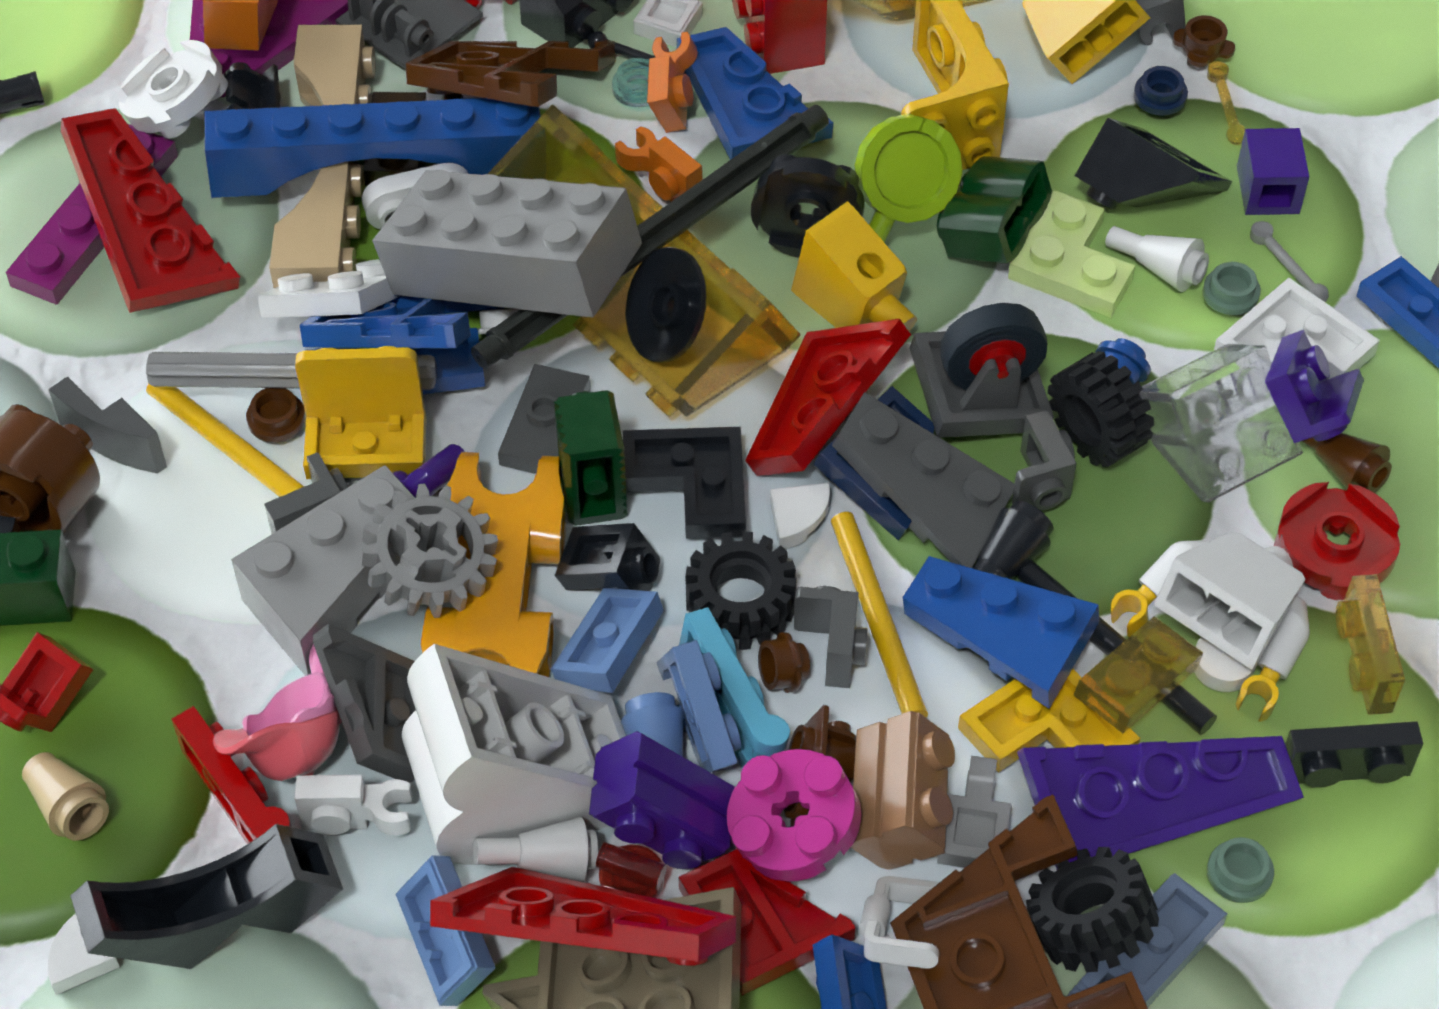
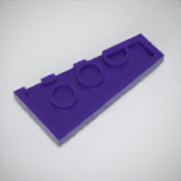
M1282 736L1203 739L1196 742L1167 743V741L1141 742L1139 744L1109 746L1095 744L1066 748L1030 747L1017 751L1034 805L1043 798L1053 794L1077 850L1087 848L1091 857L1096 856L1098 847H1109L1113 856L1119 849L1130 854L1304 798ZM1076 856L1071 859H1068V861L1070 863L1072 861L1077 860L1078 858Z

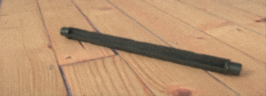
M814 104L803 113H794L785 122L639 224L637 227L642 245L621 277L650 257L652 252L667 245L759 179L763 173L770 169L772 160L777 156L784 154L792 155L803 146L815 140L816 133L829 124L826 112L820 106ZM520 309L496 327L489 329L486 332V338L471 348V354L480 367L488 369L500 359L508 360L514 353L567 315Z

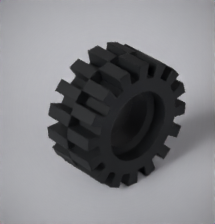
M1101 351L1090 353L1052 376L1050 379L1052 384L1048 386L1047 393L1053 397L1049 401L1052 411L1058 412L1059 415L1054 420L1058 428L1064 427L1072 443L1075 442L1078 445L1077 453L1082 458L1089 455L1090 463L1095 466L1101 464L1102 467H1109L1148 443V440L1152 438L1154 433L1150 430L1154 426V417L1146 414L1152 408L1149 400L1141 399L1139 395L1143 391L1139 381L1134 384L1130 381L1129 377L1132 372L1126 366L1119 369L1118 359L1112 355L1106 357L1105 353Z
M732 531L722 533L720 546L710 538L703 543V554L695 550L690 557L691 567L687 566L686 611L690 613L708 607L720 629H727L733 639H739V650L750 649V638L756 637L759 645H761L763 641L770 640V631L776 635L780 632H785L786 621L791 622L793 619L797 580L795 578L796 568L793 560L787 562L788 552L781 545L773 551V539L765 535L762 536L759 544L753 543V532L742 531V541H734ZM743 578L759 583L765 591L762 596L755 600L734 602L720 596L717 589L719 585L728 580Z
M1098 847L1096 856L1093 857L1090 856L1087 848L1077 850V860L1070 863L1066 860L1056 864L1058 870L1055 872L1045 868L1038 874L1042 884L1032 883L1028 891L1031 899L1026 900L1027 910L1045 952L1048 953L1050 960L1056 965L1063 962L1066 970L1076 972L1081 962L1086 973L1098 972L1099 961L1106 960L1109 969L1121 965L1117 956L1125 952L1132 959L1140 953L1136 941L1148 944L1154 936L1151 927H1158L1159 917L1156 912L1158 908L1140 864L1135 858L1130 860L1128 853L1120 849L1113 856L1109 847ZM1104 904L1102 907L1092 912L1081 914L1083 911L1093 906Z

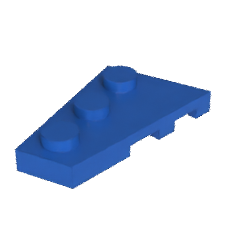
M727 27L690 35L698 52L696 60L685 72L730 160L785 122L794 113H803L808 109L802 103V94L790 83L783 86L766 71L767 63ZM681 37L677 38L676 49L681 44ZM830 119L829 124L816 133L815 140L811 143L832 138L834 123Z
M931 556L927 558L902 597L905 615L957 649L969 648L988 660L989 670L1006 681L1014 677L1032 689L1033 699L1049 709L1099 623L1098 604Z

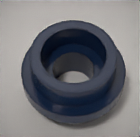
M1167 66L1149 68L1137 80L1134 88L1136 104L1144 111L1154 115L1165 116L1179 112L1185 106L1188 97V89L1181 73Z

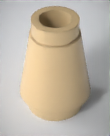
M49 752L39 753L25 764L22 770V779L27 784L50 830L55 835L79 841L92 836L103 826L108 817L109 806L106 802V793L99 784L60 759H57Z

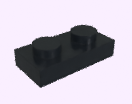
M1418 721L1290 730L1285 745L1299 784L1306 783L1311 787H1327L1345 780L1370 779L1376 783H1388L1398 780L1403 776H1410L1424 743Z

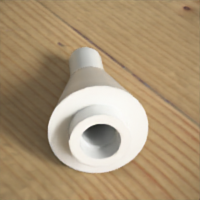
M1113 226L1106 236V247L1136 257L1139 263L1180 292L1186 291L1191 284H1199L1208 268L1209 255L1204 252L1205 246L1202 239L1157 235L1141 236Z
M577 817L517 834L516 837L475 838L473 843V859L475 865L516 864L518 868L583 882L587 869L596 868L598 840L595 830H587L584 819Z

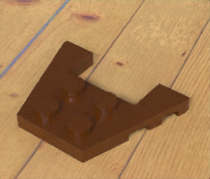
M449 41L406 62L407 84L425 87L430 94L445 95L459 93L539 107L557 96V74L538 72L546 68L599 72L615 62V41H595V48L593 49L569 48V41H548L537 48L517 47V41Z
M1053 794L1043 798L1032 807L1033 813L1011 831L1006 828L988 843L989 849L962 871L958 872L955 869L890 922L896 939L931 943L939 950V959L935 967L919 968L907 966L924 1009H1148L1132 971L1067 997L1063 996L1015 884L1017 879L1078 856L1075 842Z

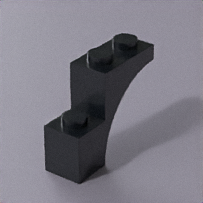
M275 824L244 847L204 866L167 877L136 882L113 883L87 880L70 896L87 953L192 969L242 925L292 933L343 890L323 834Z

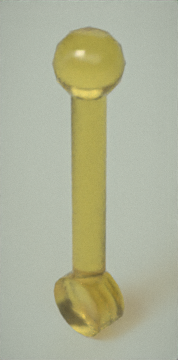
M1215 61L1208 65L1207 78L1216 84L1229 126L1226 138L1231 144L1239 145L1242 144L1246 128L1239 124L1226 80L1229 67L1223 62Z

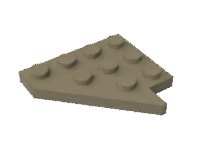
M734 887L666 899V901L736 916V943L708 957V961L703 964L683 966L669 962L666 957L540 941L538 974L536 976L483 985L482 994L491 1009H740L742 904Z

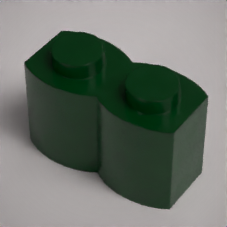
M990 156L979 158L970 170L964 174L960 185V192L954 195L945 209L940 211L938 215L937 233L943 241L947 256L1009 263L1014 260L1025 244L1030 227L1035 225L1043 216L1051 198L1052 188L1044 161Z

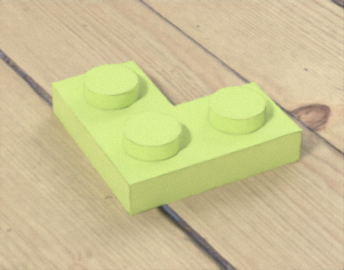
M1054 190L1043 216L1031 227L1023 248L1017 257L1011 261L1008 279L1112 318L1133 280L1135 265L1088 248L1103 223L1105 208Z

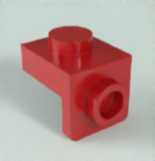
M37 632L2 685L0 684V722L19 732H22L26 725L52 732L94 669L51 637Z

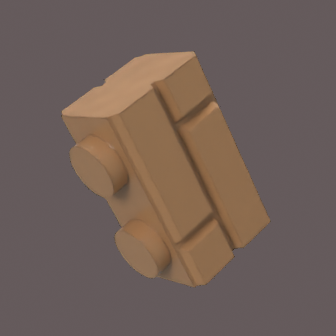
M909 711L888 718L887 723L877 722L859 728L856 733L853 788L861 804V823L857 837L850 848L881 869L891 870L911 864L913 859L924 860L945 853L946 825L952 821L953 817L952 804L947 795L948 768L954 764L955 750L949 734L919 712Z

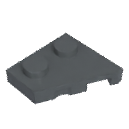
M326 625L313 634V644L330 691L334 696L335 705L357 764L394 779L404 780L409 783L414 781V775L402 740V729L407 719L416 711L407 683L409 670L415 661L333 625Z

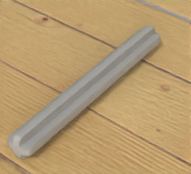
M152 352L147 358V380L154 387L300 388L295 369L297 353ZM417 355L422 390H431L435 387L437 379L435 357L432 355Z

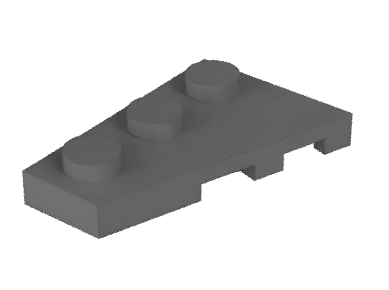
M865 392L832 444L838 453L880 497H890L912 520L909 528L923 543L930 539L950 562L972 568L980 554L1000 510L1005 508L1013 494V482Z

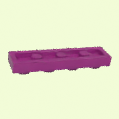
M128 124L154 159L153 166L162 177L178 157L175 141L155 133L138 131L131 124ZM80 183L5 273L10 287L58 305L104 248Z

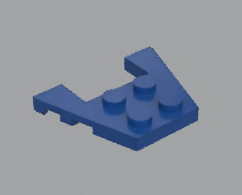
M400 296L363 314L311 316L299 325L303 347L335 349L378 348L382 346L398 348H456L471 336L468 319L469 311L504 309L505 307Z

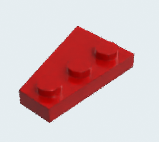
M901 319L806 333L745 459L756 476L801 472L807 468L859 402L863 393H866L911 336V333Z

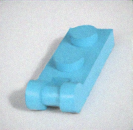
M708 607L686 613L679 645L697 640L701 653L710 652L713 656L721 680V688L714 690L721 714L730 713L736 723L741 740V749L734 751L741 767L743 768L749 760L756 756H771L784 751L790 735L789 726L779 716L768 714L764 707L762 690L753 676L747 677L739 663L735 643L729 631L725 628L720 629Z

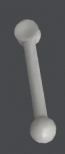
M1265 221L1255 222L1251 227L1250 239L1256 244H1265L1305 289L1326 302L1329 297L1327 287L1320 283L1315 284L1272 237V225Z

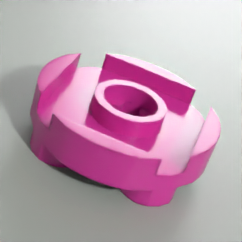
M803 749L786 750L771 756H756L749 760L742 768L741 780L735 786L727 808L728 831L742 857L749 861L764 876L780 881L806 880L827 870L824 866L826 862L833 859L839 851L844 855L853 845L861 823L859 797L839 762L831 756ZM800 802L802 807L809 809L808 815L796 818L793 827H786L783 818L780 816L787 806Z

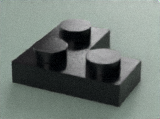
M741 426L622 430L625 450L626 492L684 490L686 539L721 538L722 533L731 531L733 537H742V531H746Z

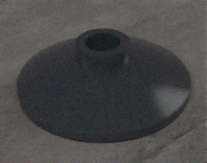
M663 247L652 252L650 257L644 260L636 270L628 290L625 315L629 338L636 351L645 359L653 362H670L682 356L695 341L704 320L707 298L704 275L696 259L683 249Z

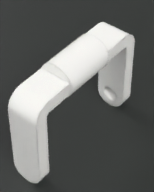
M884 876L877 880L874 894L865 900L859 924V932L864 937V956L866 959L873 962L919 968H933L937 965L940 953L935 945L926 942L885 938L884 935L891 910L890 901L913 904L939 882L895 876Z

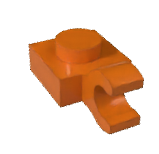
M688 32L681 33V44L672 52H669V48L662 37H656L652 46L655 57L649 58L647 103L666 133L686 129L687 107L693 105L692 84L688 75L683 73L694 63L698 51Z
M640 126L636 129V145L639 147L638 149L629 148L620 140L615 143L617 163L629 171L649 172L650 185L654 192L663 200H670L672 202L703 180L702 165L666 136L657 140L654 133L645 127Z

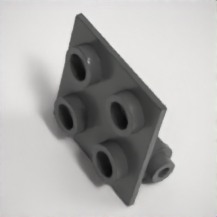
M348 0L349 10L335 21L337 25H362L364 42L369 46H373L375 50L406 69V62L451 41L483 16V12L465 0Z

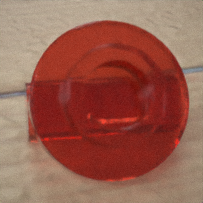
M604 842L596 859V867L599 868L600 886L656 898L663 889L667 865L663 864L659 856L647 847L633 844L617 847Z

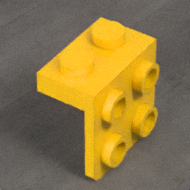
M394 346L369 349L320 348L318 350H305L297 353L295 369L306 414L303 461L306 479H311L307 456L317 452L329 471L338 468L344 478H364L384 465L392 473L404 471L409 475L425 463L427 417L417 354L413 349Z

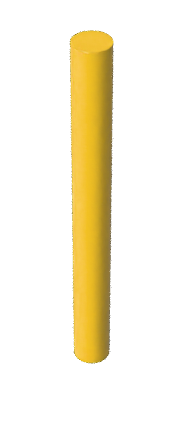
M148 383L146 387L148 395L277 496L281 497L305 487L177 387H154Z
M851 512L838 513L831 519V525L855 590L858 592L859 601L901 714L909 711L919 712L924 717H927V709L854 515Z

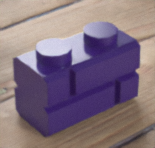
M638 731L601 747L596 753L593 780L597 784L591 791L589 815L614 828V834L618 839L627 843L648 846L662 854V860L666 865L677 869L698 867L702 862L724 854L730 847L731 835L727 826V808L735 786Z

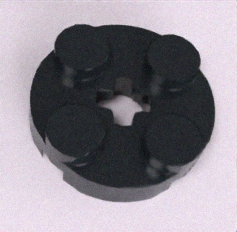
M789 154L777 156L772 160L770 169L760 176L755 185L751 203L752 222L757 231L760 224L762 230L770 236L768 243L775 249L790 256L799 257L806 230L847 201L863 217L865 200L858 186L859 177L851 167L836 165L826 160L811 157L797 158ZM799 203H811L818 208H814L812 214H805L801 212L802 207Z

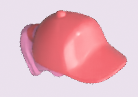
M314 644L309 654L311 674L283 687L259 714L246 716L242 722L243 728L217 732L214 735L213 744L219 753L229 755L245 753L253 766L262 775L277 781H284L296 776L313 775L315 770L330 757L336 747L339 725L342 721Z

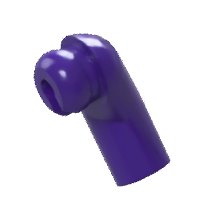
M450 444L409 475L404 471H395L393 474L415 498L418 484L424 483L429 490V495L432 496L450 481L457 459L461 452L465 451L459 445Z

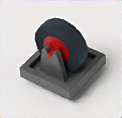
M997 303L985 305L962 315L948 327L947 331L914 333L909 349L937 437L1023 433L1025 416L1048 410L1052 419H1054L1038 372V368L1046 358L1047 336L1034 311L1021 304Z

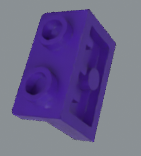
M1304 329L1282 337L1264 381L1294 443L1311 437L1315 441H1324L1342 433L1351 422L1364 382L1359 369L1327 379L1330 377V369L1326 356L1320 346H1311Z

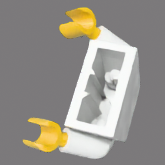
M1229 532L1213 540L1178 541L1172 544L1138 580L1142 586L1137 591L1123 590L1114 596L1111 602V622L1115 623L1125 612H1135L1137 614L1130 619L1127 625V636L1134 638L1142 635L1148 628V606L1156 598L1154 606L1246 667L1253 670L1259 665L1262 668L1259 675H1253L1243 682L1236 700V708L1239 711L1247 695L1258 694L1267 703L1258 721L1267 720L1272 714L1279 696L1276 683L1279 678L1287 679L1310 635L1307 604L1298 597L1305 582L1303 573L1293 567L1289 553L1283 548L1269 546L1264 549L1237 532Z

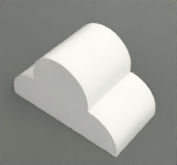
M437 644L430 646L415 660L409 670L407 683L416 711L412 713L403 726L402 740L436 849L440 856H450L453 863L475 865L473 859V843L475 838L516 837L517 834L577 817L584 819L587 830H598L609 826L590 816L589 808L591 791L597 784L593 780L596 753L601 747L626 736L611 695Z

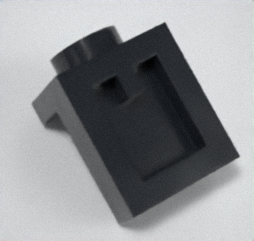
M635 523L577 526L571 530L554 576L566 590L617 587L618 589L650 591L653 582L658 577L660 557Z

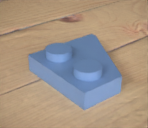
M697 640L672 647L656 663L663 680L672 678L680 703L676 706L683 709V728L690 740L699 766L710 773H715L737 764L734 751L741 749L740 735L730 713L721 714L714 690L721 688V680L713 656L710 652L702 654Z

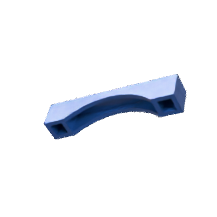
M487 98L204 111L205 156L211 198L268 195L288 181L313 170L342 162L373 158L412 159L436 164L454 163L464 167L468 174H492L499 177L532 180L542 179V126L540 108Z

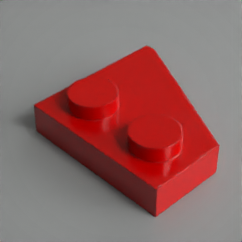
M738 849L679 876V890L683 896L734 887L742 904L740 993L742 996L813 961L812 945L831 934L849 941L855 940V926L849 918L841 913L837 918H834L807 901L806 892L789 881H780L764 876L749 861L742 857Z

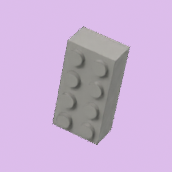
M426 170L372 240L393 295L594 318L642 245L626 188L599 186L592 183L576 184L547 181L545 179L532 180L499 177L492 174L455 173L445 170Z

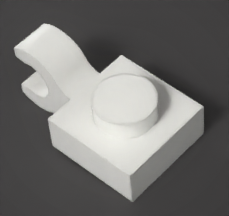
M362 775L296 776L294 799L303 830H314L326 835H338L348 830L367 829L368 820H370L385 834L402 835L410 832L408 812H390L386 810L391 804L396 802H412L411 787L407 781L393 779L380 784H364Z

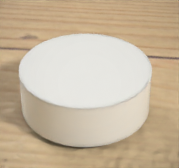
M1200 637L1196 644L1192 666L1195 675L1205 686L1220 692H1233L1240 690L1243 682L1254 675L1256 667L1251 670L1203 637Z

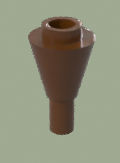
M1340 433L1324 441H1315L1313 437L1302 441L1316 450L1318 457L1346 489L1349 484H1353L1376 492L1385 484L1391 473L1392 465L1389 462L1390 449L1388 446L1345 433Z

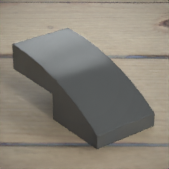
M68 376L48 389L60 425L74 424L83 429L92 439V450L113 461L138 470L158 474L167 468L157 431L122 397L101 410Z

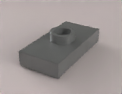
M534 364L498 451L499 465L537 473L538 461L542 456H558L554 402L558 397L590 391V376Z

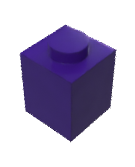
M1300 128L1245 129L1237 163L1245 215L1300 214L1310 177Z

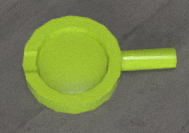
M912 114L889 117L873 127L861 142L854 164L855 171L859 177L858 186L864 195V200L866 204L875 210L869 225L884 243L895 220L904 223L924 221L944 210L948 202L957 193L962 176L961 152L952 134L937 122Z

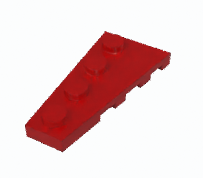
M116 108L61 118L63 139L129 313L238 289L239 274L230 262L224 263L213 248L214 240L202 224L196 225L182 206L183 198L171 183L166 184L153 166L154 159Z
M513 866L430 900V927L666 957L669 962L683 966L703 964L708 961V957L736 943V916Z

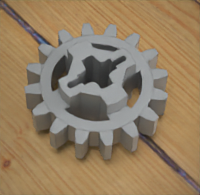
M425 483L418 484L416 498L409 499L404 492L398 489L394 491L393 509L378 503L374 509V523H365L362 542L367 545L362 547L361 565L372 567L369 571L368 584L371 588L387 585L384 602L389 606L400 598L408 600L407 614L411 616L416 614L420 604L429 605L434 618H440L443 603L450 602L460 612L465 609L468 597L467 592L481 597L486 586V579L484 577H493L497 559L491 555L496 552L498 538L497 535L485 534L488 531L490 517L488 513L478 514L474 517L471 515L474 499L470 496L465 497L458 504L451 501V487L444 486L439 496L434 497L429 495V490ZM461 535L468 544L470 559L465 557L467 549L458 543V538ZM389 541L394 544L393 552L401 557L400 563L397 566L389 554Z

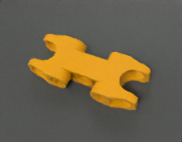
M461 452L451 479L447 486L451 487L450 500L458 504L462 499L470 496L474 499L471 510L473 517L478 514L488 513L490 522L488 531L485 534L497 535L496 552L491 555L497 561L493 577H484L486 579V586L483 595L477 597L467 592L468 597L464 610L459 612L454 607H442L440 618H434L429 606L427 607L421 638L422 653L433 644H437L550 677L554 638L553 612L527 611L532 564L559 565L565 548L567 527L564 512V496L561 489L559 456H542L538 461L534 481L524 490L503 495L491 492L483 487L481 470L479 468V453ZM461 535L458 538V543L467 549L465 557L470 559L468 544Z

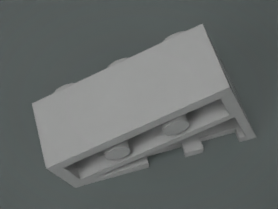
M385 465L231 559L242 601L305 676L311 674L309 654L313 645V634L328 624L352 633L357 627L356 618L375 596L382 598L386 593V584L374 588L369 586V571L372 567L361 565L362 547L367 545L362 542L365 523H374V509L378 503L393 509L394 491L400 489L409 499L415 497ZM389 541V554L397 566L400 563L401 557L393 552L394 544Z

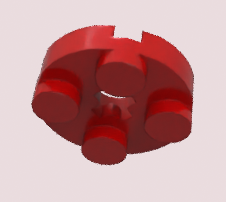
M1329 482L1314 483L1297 491L1286 502L1280 518L1274 546L1283 548L1289 553L1293 567L1303 573L1305 577L1304 583L1319 589L1320 593L1328 599L1336 601L1345 600L1354 592H1363L1377 586L1391 573L1401 545L1397 534L1400 525L1397 515L1389 504L1369 489L1349 484L1347 490L1338 488L1327 489ZM1329 530L1335 535L1341 534L1343 531L1350 535L1348 544L1339 545L1327 539L1328 535L1325 531Z

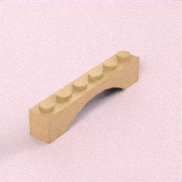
M298 25L294 68L300 101L305 106L371 103V87L366 85V79L375 78V50L373 46H365L362 25ZM358 160L321 168L312 187L300 202L274 225L269 266L273 288L279 287L278 278L288 275L309 273L312 274L313 282H326L330 275L357 271L356 250L354 247H350L351 239H359L361 232L359 205H354L355 197H362L365 179L363 165L358 164Z

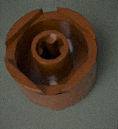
M12 405L5 414L0 416V516L15 517L21 532L61 529L64 534L100 486L99 469L90 453V450L93 448L90 436L74 424L62 426L48 417L34 413L23 405Z

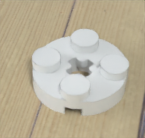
M197 40L182 41L180 44L185 50L177 51L171 55L165 48H162L144 59L128 75L121 88L127 95L124 103L119 101V109L136 130L145 133L160 132L164 138H175L186 131L192 117L199 113L210 101L216 100L224 94L228 87V81L222 74V65L205 43Z

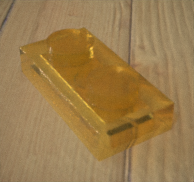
M1377 574L1352 576L1344 601H1339L1336 606V625L1339 636L1341 638H1348L1352 652L1349 660L1351 685L1355 691H1362L1368 715L1393 713L1404 685L1405 677Z
M1154 616L1079 680L1073 696L1124 734L1198 668L1203 652Z

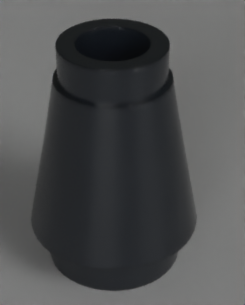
M1015 501L1010 508L1001 509L973 569L1013 580L1029 562L1034 561L1050 546L1049 536L1054 530L1052 522L1041 510L1024 501Z

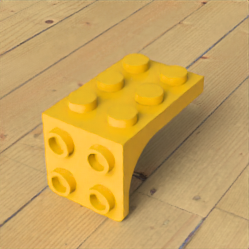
M916 0L912 51L938 94L909 102L903 107L901 115L912 114L933 120L950 132L961 152L962 170L971 168L983 156L1000 157L1009 87L1007 73L1002 61L999 58H993L985 45V38L980 25L976 21L971 22L963 9L962 0Z

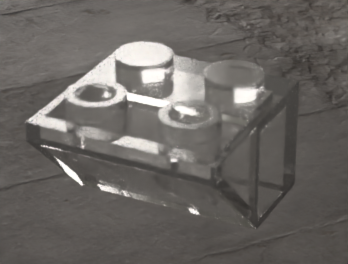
M1226 344L1142 386L1143 391L1139 393L1141 399L1149 400L1152 408L1146 412V414L1154 417V426L1150 428L1154 432L1151 438L1152 444L1202 502L1209 503L1303 454L1300 443L1293 442L1264 382L1272 364L1267 347L1264 345Z

